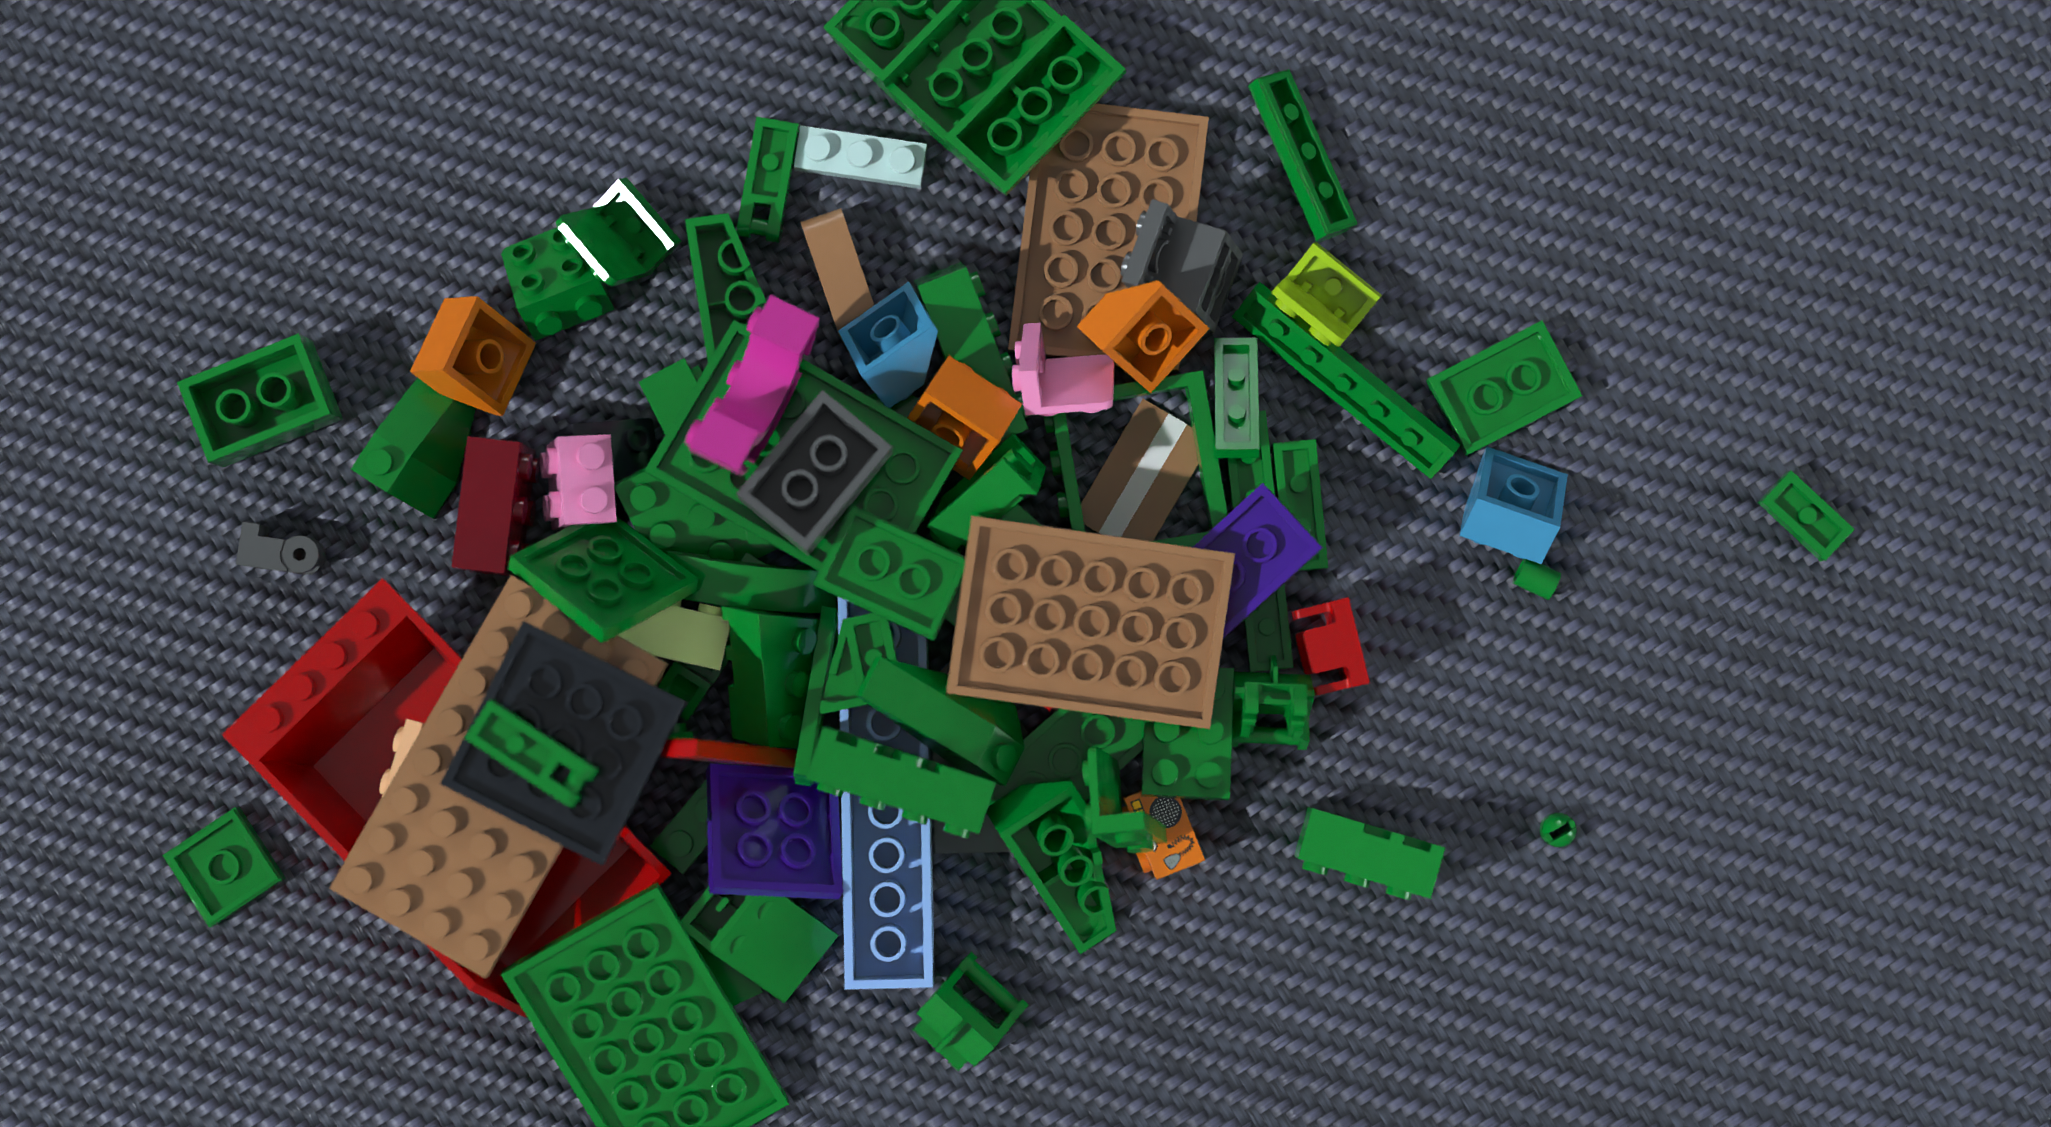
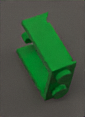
M1012 433L989 454L970 480L962 477L939 498L927 525L930 529L931 537L937 544L961 555L963 547H967L971 516L999 520L1020 502L1025 494L1038 495L1046 466Z

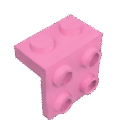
M1041 323L1023 325L1022 341H1015L1016 365L1012 366V381L1014 391H1022L1025 416H1053L1058 413L1081 411L1096 413L1113 406L1115 362L1107 354L1046 359Z
M611 434L562 436L550 442L546 446V452L540 453V473L542 478H548L549 495L543 496V517L545 521H551L552 530H562L570 525L617 522Z

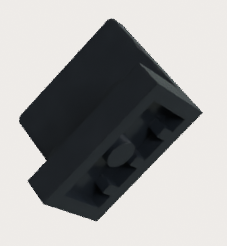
M651 418L577 423L554 433V439L562 436L611 434L614 483L646 468L657 450L654 425ZM615 491L616 507H623Z

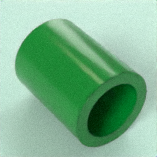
M1523 559L1516 570L1512 584L1549 600L1559 583L1561 573L1543 564Z

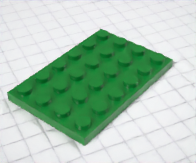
M733 320L647 465L645 472L819 571L848 509L811 554L807 556L739 501L736 493L823 390L892 446L893 454L858 495L852 505L916 534L963 450L804 359L801 360L798 369L802 375L781 420L754 464L747 460L744 462L743 465L748 467L744 475H738L690 452L689 445L685 443V440L693 422L696 419L703 421L714 400L717 397L724 398L730 388V385L726 384L728 375L737 360L742 362L749 343L751 332L746 330V326Z
M658 882L502 969L501 976L596 1127H750L789 1105L788 1096Z

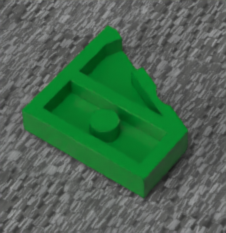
M874 613L843 619L835 654L829 669L826 688L819 707L820 714L868 705L857 697L856 694L875 657L898 661L889 620Z

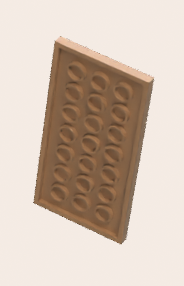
M512 575L329 888L484 978L489 977L563 848L562 845L440 784L522 622L526 621L654 686L657 685L668 666L666 662L618 635L604 643H600L536 592L533 587Z

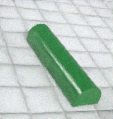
M1290 69L1254 80L1248 85V88L1316 242L1328 240L1356 226L1358 223Z

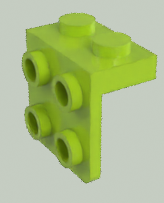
M1316 241L1291 272L1272 291L1273 295L1278 298L1275 304L1284 313L1292 318H1296L1299 315L1311 325L1309 331L1317 340L1327 346L1333 343L1338 347L1341 346L1382 296Z

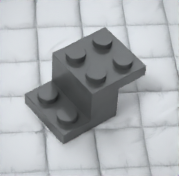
M1152 199L1148 211H1143L1138 219L1136 226L1138 238L1133 251H1129L1123 259L1121 266L1122 283L1127 288L1154 281L1161 282L1210 328L1207 332L1215 333L1243 253L1227 231L1178 217L1169 204Z

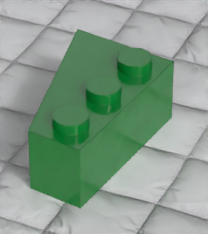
M722 606L723 620L729 621L731 644L725 646L726 659L732 661L734 684L728 686L732 738L765 747L798 749L820 620L784 612Z
M1308 807L1294 857L1304 860L1302 869L1327 876L1328 870L1331 868L1345 873L1343 881L1369 888L1370 882L1373 881L1386 885L1385 893L1392 896L1411 900L1413 893L1431 899L1445 847Z

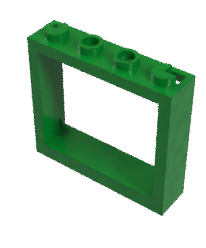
M1203 370L1166 376L1152 393L1148 392L1137 381L1114 385L1113 401L1185 389L1208 525L1211 531L1228 515L1219 460L1215 458V437ZM1058 413L1053 416H1043L1046 434H1055L1057 449L1049 451L1053 476L1061 475L1064 492L1056 493L1060 518L1069 517L1071 530L1085 532L1066 414ZM1208 532L1150 542L1193 547Z

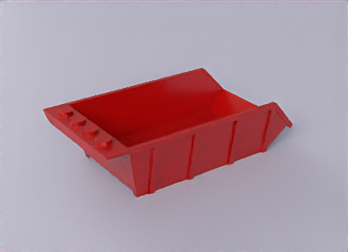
M382 578L253 703L222 736L345 861L382 798V794L379 792L380 782L385 771L392 767L396 754L393 751V741L398 729L401 726L404 727L406 719L422 723L427 721L463 658ZM625 825L606 865L602 866L563 846L489 977L484 978L427 944L425 945L470 991L526 1018L525 1012L501 976L503 968L656 882L661 885L672 873Z

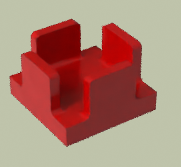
M1349 597L1291 612L1293 620L1322 613L1325 616V626L1305 630L1295 635L1304 674L1309 675L1337 669L1339 672L1340 681L1313 687L1314 696L1370 683Z

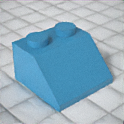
M908 281L838 330L860 375L888 408H891L899 401L907 399L915 390L924 385L938 333L916 291Z
M1486 447L1464 509L1459 536L1470 539L1477 544L1505 551L1515 557L1542 564L1561 526L1568 474Z

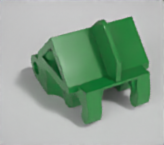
M1271 655L1269 673L1234 671L1232 747H1238V743L1297 745V750H1307L1309 745V715L1314 700L1311 675L1278 673L1276 655ZM1257 715H1283L1286 719L1287 728L1255 726Z
M972 951L947 976L944 983L916 1012L922 1019L912 1028L918 1036L931 1044L935 1051L944 1056L956 1071H959L967 1061L975 1067L996 1047L1015 1023L1016 1019L1029 1005L1023 998L1020 1001L1017 1000L975 961L977 956ZM963 974L1007 1013L999 1023H996L989 1016L986 1017L962 995L963 992L955 984Z

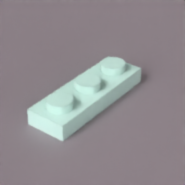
M800 125L794 169L801 172L921 189L927 144Z

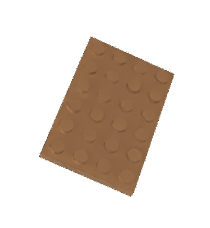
M1096 103L1030 171L1008 352L1015 353V341H1022L1024 324L1041 323L1046 357L1064 358L1105 354L1077 325L1105 294L1127 288L1122 283V262L1125 255L1129 251H1133L1138 238L1136 235L1138 219L1143 211H1148L1152 199L1169 204L1178 217L1197 222L1209 117ZM1180 362L1172 369L1171 372L1179 371Z
M971 516L946 693L1210 729L1235 554Z

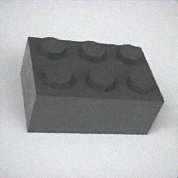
M822 390L736 495L739 501L809 556L893 454L892 446Z

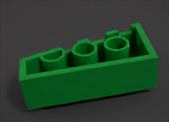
M729 213L685 219L707 364L733 320L747 327L755 308L759 306L764 309L767 303Z
M959 262L913 280L918 294L922 297L925 309L938 330L936 338L940 343L944 360L951 356L958 362L970 366L975 373L996 387L1006 390L1011 397L1022 403L1001 440L1007 438L1012 433L1018 434L1028 430L1025 418L1032 415L1025 416L1022 392L1015 394L1010 382L1013 364L1008 352L1000 354L994 338L1001 336L992 311L984 314L979 297L986 294L977 271L969 273L967 267Z
M832 727L822 728L806 779L818 783V790L840 797L846 791L861 796L859 803L882 811L885 810L886 804L903 809L901 817L926 825L928 818L944 822L943 831L967 839L971 831L980 833L996 785V781Z

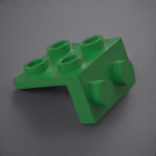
M627 177L618 179L592 208L561 215L556 221L564 241L571 248L577 250L589 263L592 274L609 286H616L651 275L682 242Z
M558 227L503 249L501 255L517 310L535 341L615 310L604 283L592 274L590 265L583 256L564 241L562 232Z
M1099 747L1088 748V760L1083 761L1082 774L1085 785L1090 787V803L1085 806V820L1087 828L1092 830V835L1115 848L1127 847V852L1130 853L1151 852L1154 850V844L1167 843L1166 825L1144 811L1122 813L1118 761Z

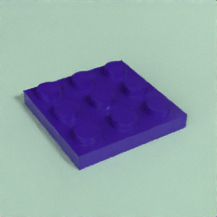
M710 763L706 769L709 894L839 899L843 894L839 797L818 790L817 782H813L811 786L795 784L794 768Z

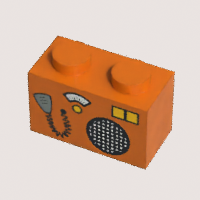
M1141 790L1123 797L1126 806L1122 807V813L1144 811L1166 825L1167 843L1154 844V850L1151 852L1136 853L1144 874L1152 871L1155 879L1158 880L1205 861L1180 798L1141 796Z

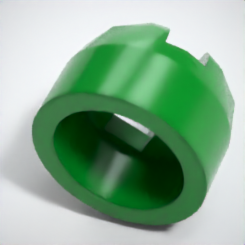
M1559 812L1548 814L1540 824V835L1550 846L1559 848L1568 846L1576 837V824L1567 814ZM1568 823L1569 830L1554 839L1551 837L1550 832Z

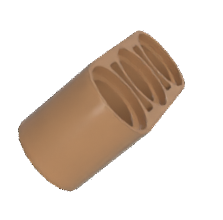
M841 208L801 222L837 331L874 306Z

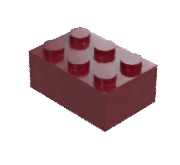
M467 436L452 568L472 573L508 577L512 575L517 577L508 568L511 555L530 546L529 543H525L527 526H533L536 514V503L530 500L532 483L537 484L540 478V458H535L536 450L521 442Z

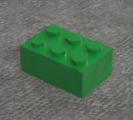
M299 333L177 382L208 463L220 467L229 466L343 420L313 341Z

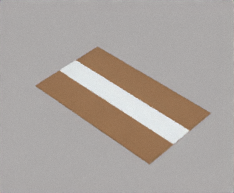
M1142 399L1081 503L1084 525L1101 535L1154 541L1198 466L1192 427L1147 400Z

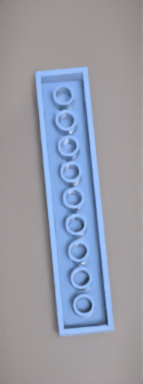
M838 597V636L843 619L872 612ZM889 621L898 662L929 669L928 638ZM869 704L840 710L841 731L930 760V748ZM844 791L841 797L845 989L933 988L935 983L932 819L928 818L926 825L901 817L903 809L887 804L884 811L859 803L861 796Z

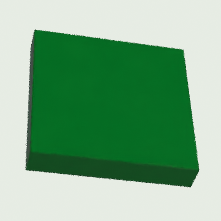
M234 807L162 855L209 928L214 927L286 879L240 807Z

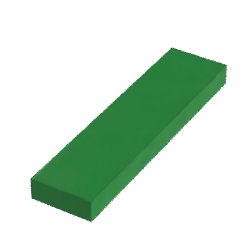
M822 606L817 644L814 650L794 768V779L797 785L811 786L814 782L806 779L823 728L825 714H820L819 707L823 699L829 669L836 650L838 638L837 608Z

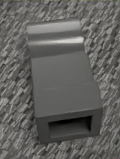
M242 522L236 565L303 575L314 574L324 566L326 550L318 540L306 536H294L288 540L268 537L269 526Z

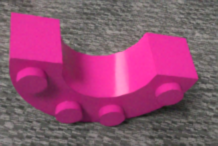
M772 295L769 297L764 309L759 306L755 308L746 329L751 333L742 362L737 360L734 363L726 381L730 388L724 398L717 397L714 400L703 421L696 419L693 422L685 440V443L689 445L690 452L742 476L747 472L748 467L743 465L746 460L753 464L756 462L774 433L802 375L798 369L803 354L807 356L810 354L819 324L818 317Z

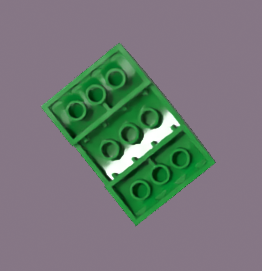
M849 0L823 26L824 30L850 58L907 114L967 167L1006 196L1127 72L1118 61L1065 14L1060 16L1044 0Z

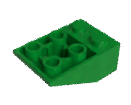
M709 886L681 920L688 934L693 939L782 1003L788 1000L839 936V934L793 897L709 894Z

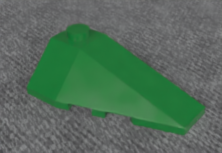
M417 378L375 431L351 470L390 495L435 520L459 483L462 471L460 467L467 444V436L471 437L472 431L470 429L476 408L440 395Z
M875 657L856 694L857 697L957 769L996 781L997 785H1007L1025 748L1017 708L1014 703L946 693L948 674L882 657Z
M1071 781L1020 785L990 805L986 813L1081 955L1116 931L1109 890L1105 884L1102 870V854L1098 848L1096 836L1092 835V830H1089L1086 825V803Z

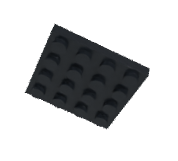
M523 621L465 736L488 701L494 700L576 755L595 765L599 771L592 781L587 780L578 793L581 795L580 800L574 808H571L463 738L440 784L603 866L606 865L687 701ZM560 763L552 777L563 783L571 769Z

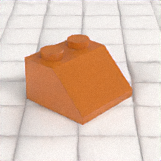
M1159 281L1105 294L1077 325L1092 342L1150 393L1210 329Z
M478 296L444 298L410 372L440 395L493 415L503 416L536 342Z
M948 356L907 416V419L962 449L963 452L953 470L970 480L999 443L1022 403L1011 397L1006 390L996 387L975 373L970 366Z

